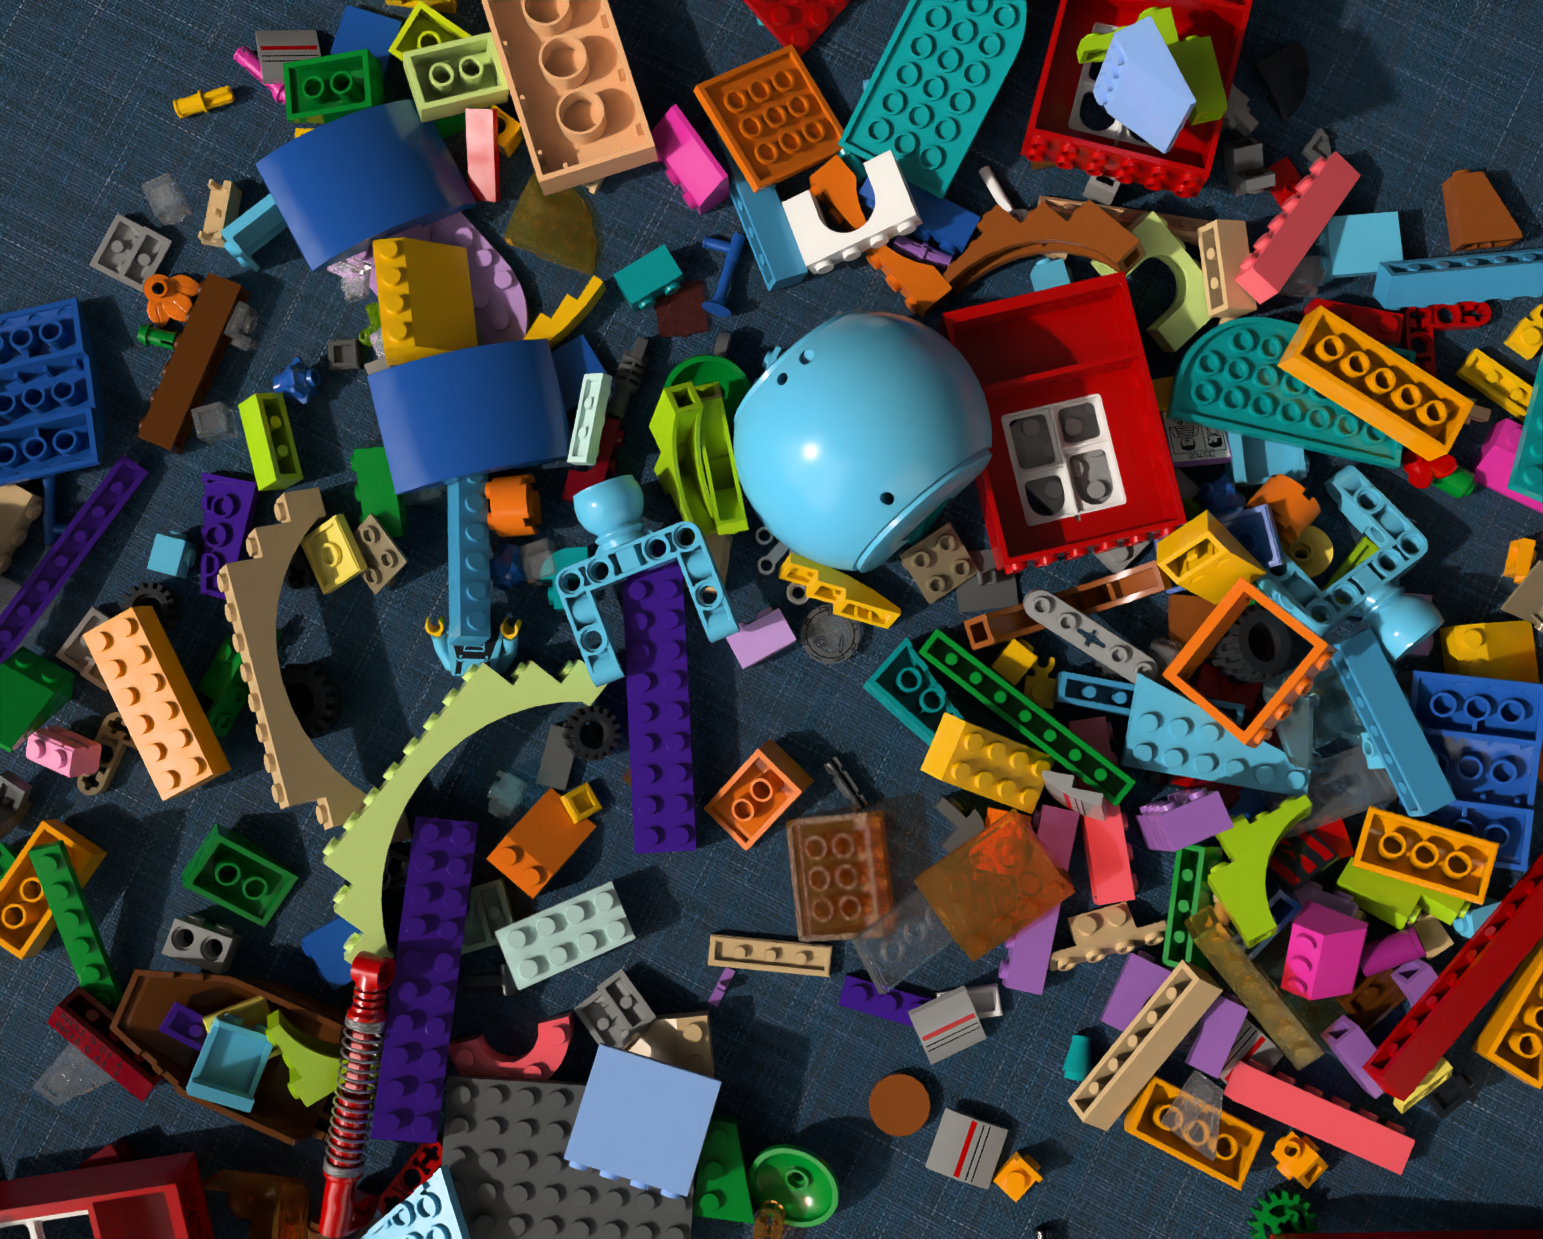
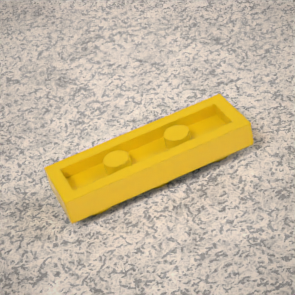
M1473 349L1455 375L1524 422L1533 387L1479 349Z

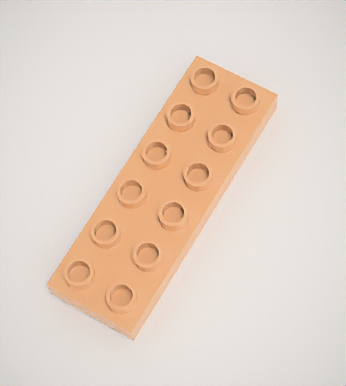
M481 0L544 196L658 161L655 144L608 0Z

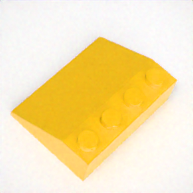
M405 237L372 240L383 349L387 366L400 365L437 354L478 346L466 248Z
M1526 620L1491 622L1440 628L1445 673L1539 683L1531 622Z

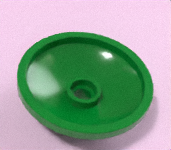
M716 354L695 355L679 363L668 375L664 388L692 381L694 386L719 381L730 436L733 435L735 414L743 398L751 388L745 372L732 360Z
M775 1145L759 1153L751 1165L748 1176L751 1194L759 1207L773 1219L789 1226L813 1227L824 1223L835 1212L840 1199L839 1182L829 1164L816 1153L796 1145Z

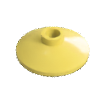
M1309 525L1290 546L1280 541L1282 551L1309 578L1322 574L1332 562V542L1317 527ZM1304 554L1306 558L1300 559L1296 555Z

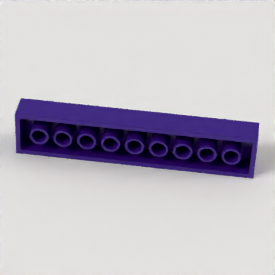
M654 545L652 548L654 556H663L666 552V545ZM678 560L651 571L644 570L628 576L627 580L622 582L634 854L698 850L685 578Z
M415 816L394 960L396 963V973L390 989L387 1022L370 1132L371 1139L436 1144L478 823Z

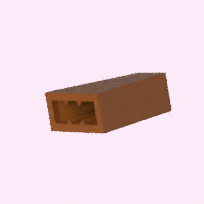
M1458 170L1453 172L1452 176L1442 184L1451 253L1510 247L1522 239L1521 230L1483 171Z

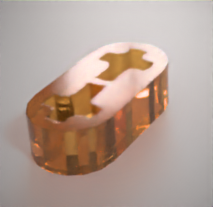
M768 1200L759 1206L755 1218L753 1239H765V1236L770 1237V1239H783L785 1210L779 1202ZM767 1213L773 1214L774 1221L772 1226L767 1225Z

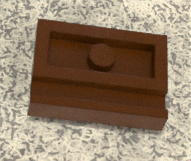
M1393 968L1366 977L1363 973L1356 979L1352 993L1336 997L1339 1004L1350 1018L1360 1026L1364 1033H1368L1407 998L1391 977V974L1394 972Z

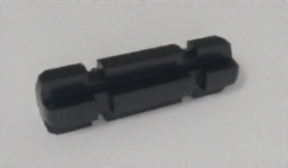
M835 756L824 764V768L829 775L832 774L834 776L832 780L845 799H850L849 805L854 812H859L868 806L869 800L864 793L860 794V787L847 769L844 771L842 768L844 764L840 758Z

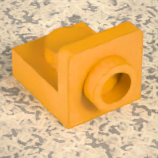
M1521 538L1510 541L1503 576L1513 578V583L1518 585L1523 581L1536 559V551L1534 550L1536 540Z
M1016 1150L992 1177V1180L1009 1197L1017 1202L1035 1181L1040 1183L1043 1177L1038 1171L1041 1166L1028 1153L1023 1157Z

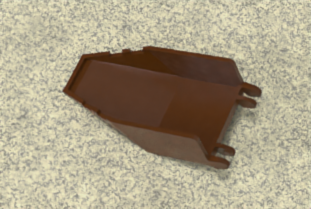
M148 969L134 970L109 1029L137 1055H142L153 1066L152 1069L159 1076L163 1075L174 1086L173 1089L180 1096L290 1145H298L310 1137L327 1141V1138L330 1136L329 1128L319 1126L322 1118L330 1121V1118L333 1116L332 1109L326 1108L332 1093L309 1107H306L301 1098L296 1100L290 1093L287 1085L290 1082V1074L282 1054L267 1060L253 1095L255 1102L251 1112L248 1113L188 1095L186 1086L200 1051L159 1031L158 1028L175 1001L207 1016L252 997L261 996L267 1000L271 1013L279 1009L287 1020L303 1032L327 1042L342 1044V1039L345 1037L343 1029L347 1027L344 1024L347 1011L280 982L227 975ZM348 1028L346 1033L348 1035L352 1034L353 1030ZM345 1039L346 1045L351 1043V1039Z

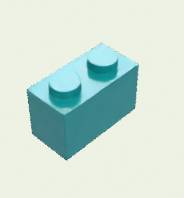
M665 244L613 274L617 286L633 312L639 309L641 311L649 309L656 303L657 298L664 294L669 296L676 293L682 287L681 284L684 283L683 273Z

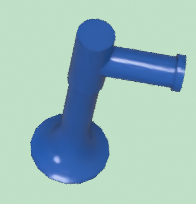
M733 233L731 242L712 238L708 235L704 236L702 248L727 253L715 295L709 302H704L701 305L704 310L711 314L722 317L731 315V311L726 306V297L745 241V236L742 234Z
M56 474L42 477L44 544H54L58 539V535H61L69 525V523H58Z

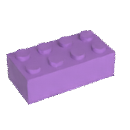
M1206 787L1176 791L1167 795L1169 800L1164 802L1163 800L1158 802L1152 801L1139 807L1141 812L1133 815L1146 847L1150 850L1175 852L1234 827L1219 791H1207Z

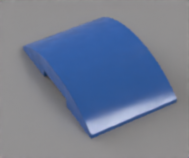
M414 99L386 103L338 118L291 140L255 163L312 273L367 251L368 246L373 244L372 240L386 239L420 224L422 227H425L476 205L472 193L433 120L421 123Z
M71 298L0 314V487L101 464L105 442L103 394L93 343L79 300Z
M548 339L510 341L455 350L403 363L367 376L396 496L456 483L457 480L516 467L520 469L568 458L572 435Z
M1413 670L1410 708L1415 718L1423 725L1424 736L1429 746L1436 752L1438 764L1443 774L1450 780L1453 786L1452 792L1456 800L1426 816L1410 818L1499 843L1493 867L1527 872L1539 759L1543 743V683ZM1399 797L1397 814L1409 817Z

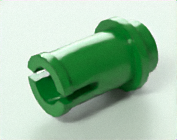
M152 323L142 324L138 330V341L142 342L146 347L151 344L175 351V338H177L179 332L156 328Z

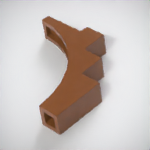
M1090 199L1083 206L1078 207L1068 221L1063 219L1043 201L1037 208L1032 209L1027 214L1022 223L1018 222L1000 205L996 204L982 216L981 221L976 225L981 235L969 244L967 250L956 261L949 264L942 276L951 285L952 291L959 295L976 279L996 267L1019 258L1038 254L1066 253L1088 257L1106 264L1117 272L1124 271L1126 275L1146 255V252L1137 237Z
M1153 560L1137 567L1054 593V595L1089 616L1173 587L1169 576L1157 565V560ZM1023 603L963 621L973 651L1048 629L1026 613Z

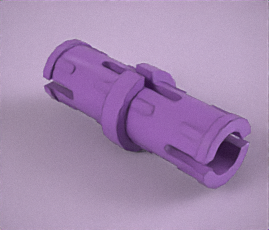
M901 235L896 236L892 250L899 255L908 257L918 263L932 265L943 273L949 266L953 256L928 246V242L923 241V243Z

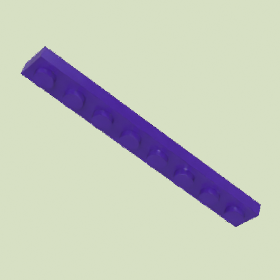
M123 454L0 614V665L11 656L149 473Z

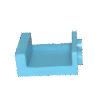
M268 194L220 233L227 240L223 246L231 256L237 259L244 268L249 265L257 272L260 267L252 258V254L288 226L271 194Z
M1398 211L1332 216L1315 240L1316 245H1319L1320 249L1318 272L1322 274L1323 283L1331 282L1335 278L1377 275L1379 263L1403 261Z
M1227 432L1232 459L1230 463H1224L1225 473L1229 476L1230 482L1235 484V487L1263 485L1273 474L1275 477L1277 474H1283L1296 482L1306 478L1309 472V459L1307 455H1304V449Z
M225 1013L224 1017L215 1015L186 1086L187 1094L250 1113L255 1102L253 1095L273 1048L265 1033L268 1025L256 1022L255 1026H250L242 1023L244 1020L242 1017L230 1013Z

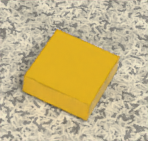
M588 782L560 797L574 824L603 808Z

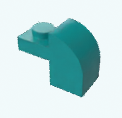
M588 547L558 550L548 557L542 567L540 580L544 583L553 582V587H548L549 605H554V610L557 612H564L565 609L556 588V576L565 567L590 558L591 550ZM573 574L568 581H580L578 575Z

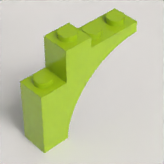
M1151 7L1139 14L1136 22L1151 15L1196 100V104L1188 117L1190 126L1221 119L1228 108L1211 36L1200 38L1198 35H1193L1179 42L1171 7L1163 9ZM1130 25L1119 27L1114 32L1106 34L1094 32L1081 39L1076 52L1079 64L1103 62L1114 33Z
M692 381L663 388L649 425L661 451L654 471L665 495L671 494L682 520L698 525L703 530L705 536H709L718 532L701 457L700 424L704 406ZM688 529L687 531L692 541L695 540V533L693 530Z
M719 381L694 386L704 406L700 424V445L718 536L749 530Z
M1306 794L1299 798L1296 796L1287 798L1279 805V809L1271 813L1269 811L1261 812L1252 819L1253 823L1251 824L1244 814L1237 817L1230 815L1229 817L1234 827L1215 835L1231 863L1228 864L1225 861L1214 866L1210 870L1211 874L1208 875V885L1248 949L1277 934L1278 926L1269 909L1266 895L1267 868L1281 839L1293 826L1311 814L1313 804Z
M1354 857L1350 858L1332 892L1340 891L1354 897L1352 902L1357 903L1359 908L1400 930H1403L1407 921L1414 924L1421 910L1452 925L1456 916L1464 918L1472 903L1352 866Z
M279 1009L267 1015L268 1029L265 1030L269 1042L274 1047L278 1045L283 1051L282 1057L289 1068L290 1082L287 1085L292 1096L296 1100L301 1098L306 1107H309L332 1093L338 1086L336 1078L340 1075L337 1073V1070L341 1066L339 1064V1058L342 1057L340 1050L344 1045L327 1042L303 1032L287 1020ZM383 1042L378 1043V1045L382 1047ZM373 1046V1051L379 1050V1048ZM345 1048L343 1053L348 1054L350 1050ZM382 1051L379 1052V1053H377V1055H378L380 1058H381V1053H382ZM372 1056L371 1061L378 1060V1058ZM343 1058L342 1063H348V1059ZM380 1061L378 1063H375L378 1067H380ZM370 1066V1071L376 1070L375 1067ZM342 1068L340 1073H347V1070ZM379 1071L373 1074L378 1077ZM369 1076L368 1081L375 1080V1078ZM340 1078L339 1083H345V1079ZM376 1081V1082H374V1083H371V1084H373V1085L376 1086V1088H377V1082H378V1081ZM367 1086V1091L373 1090V1087ZM376 1091L371 1093L374 1097L376 1096Z

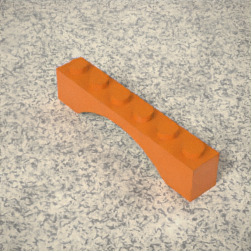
M836 154L810 176L809 191L817 198L819 204L823 202L829 209L828 214L836 225L842 224L848 232H852L861 228L866 223V219L859 205L856 191V176ZM886 245L880 248L865 250L868 254L866 258L870 265L876 270L879 268L887 276L885 280L894 292L898 290L906 298L904 300L906 306L913 314L919 313L924 318L950 297L953 288L934 266L905 258Z

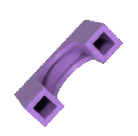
M1141 950L1138 951L1137 955L1129 953L1099 1020L1124 1032L1142 1010L1148 998L1155 994L1175 967L1166 966V968L1156 965L1154 964L1156 958ZM1225 992L1223 997L1219 995L1200 1018L1199 1030L1185 1063L1217 1079L1219 1078L1249 1010L1241 1006L1242 999Z
M1416 959L1402 964L1391 974V977L1405 994L1412 1008L1437 979L1438 975L1429 964L1421 959ZM1342 1015L1320 1035L1359 1087L1374 1099H1377L1385 1092L1365 1072L1362 1066L1379 1046L1372 1044L1359 1025L1345 1015Z

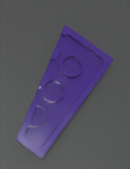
M202 472V483L205 484V497H202L204 527H201V539L204 540V554L201 555V594L226 600L225 593L219 590L217 575L226 563L244 560L246 539L251 532L260 491L255 482Z

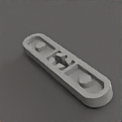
M1035 588L1025 595L1023 607L1032 619L1134 684L1137 673L1152 681L1156 678L1158 667L1149 655L1048 590ZM1081 628L1089 633L1097 630L1095 635L1104 643L1101 647L1093 641L1085 644L1086 638L1077 629Z

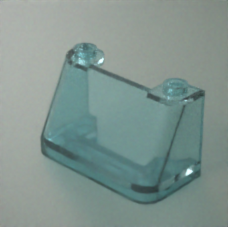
M1331 660L1328 663L1330 666L1325 671H1320L1313 679L1314 684L1310 691L1302 697L1299 696L1293 703V710L1290 715L1275 725L1288 762L1298 770L1309 771L1321 763V755L1314 750L1342 737L1350 739L1352 743L1362 744L1361 733L1367 732ZM1296 668L1263 682V698L1266 704Z

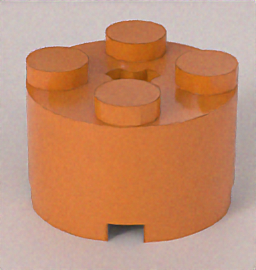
M532 474L493 478L492 482L485 483V495L487 500H490L491 512L487 513V524L489 530H496L500 538L539 533L540 530L535 528V525L541 524V502L539 491L532 490L531 483H536Z
M1273 474L1246 505L1250 509L1270 504L1279 540L1288 546L1296 541L1321 513V508L1316 499L1312 497L1308 500L1303 495L1306 489L1295 480L1283 474H1277L1276 477Z

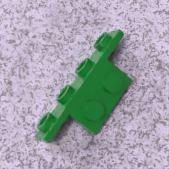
M276 628V644H278L283 635V631ZM228 636L219 648L197 688L214 700L206 717L214 734L221 737L227 735L250 694L248 682L243 681L240 672V665L243 664L240 652H236L233 640Z

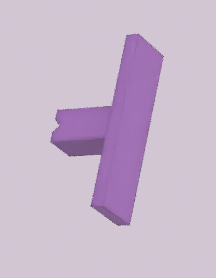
M725 967L708 1003L718 1007L736 971Z

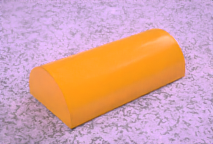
M1369 806L1352 866L1483 905L1499 843Z
M1156 1075L1150 1078L1131 1101L1124 1120V1130L1240 1191L1265 1134L1264 1131Z

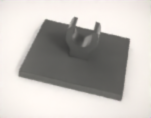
M991 549L969 551L968 554L979 572L956 587L959 613L1018 605L1015 573L1006 575L1005 570L997 572Z

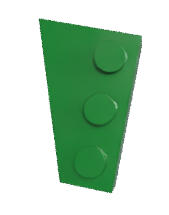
M383 440L366 441L353 449L354 454L350 456L352 471L357 472L358 484H355V496L357 502H361L363 512L359 515V524L361 525L373 513L390 537L403 536L408 531L406 495L396 496Z
M715 1113L711 1115L700 1153L692 1216L755 1224V1211L748 1183L737 1116Z

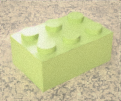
M491 32L403 52V67L421 123L465 113V108H486L493 104L498 105L508 102L509 87Z

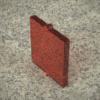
M701 281L681 283L682 287L676 293L669 296L663 293L655 298L660 339L676 336L686 338L687 335L708 332L706 313L701 306L704 303Z

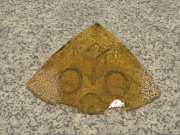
M534 171L504 235L506 243L535 253L536 257L590 276L593 274L597 257V239L594 234L593 219L587 205L573 188L544 196Z

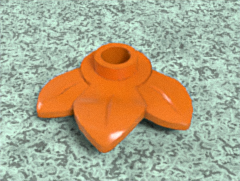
M154 274L148 277L144 282L143 291L149 300L147 314L150 320L160 328H163L168 323L170 317L180 322H186L187 312L193 306L189 298L198 294L199 283L185 275H176L168 278L162 274ZM156 284L164 285V292L162 294L154 293L153 287Z

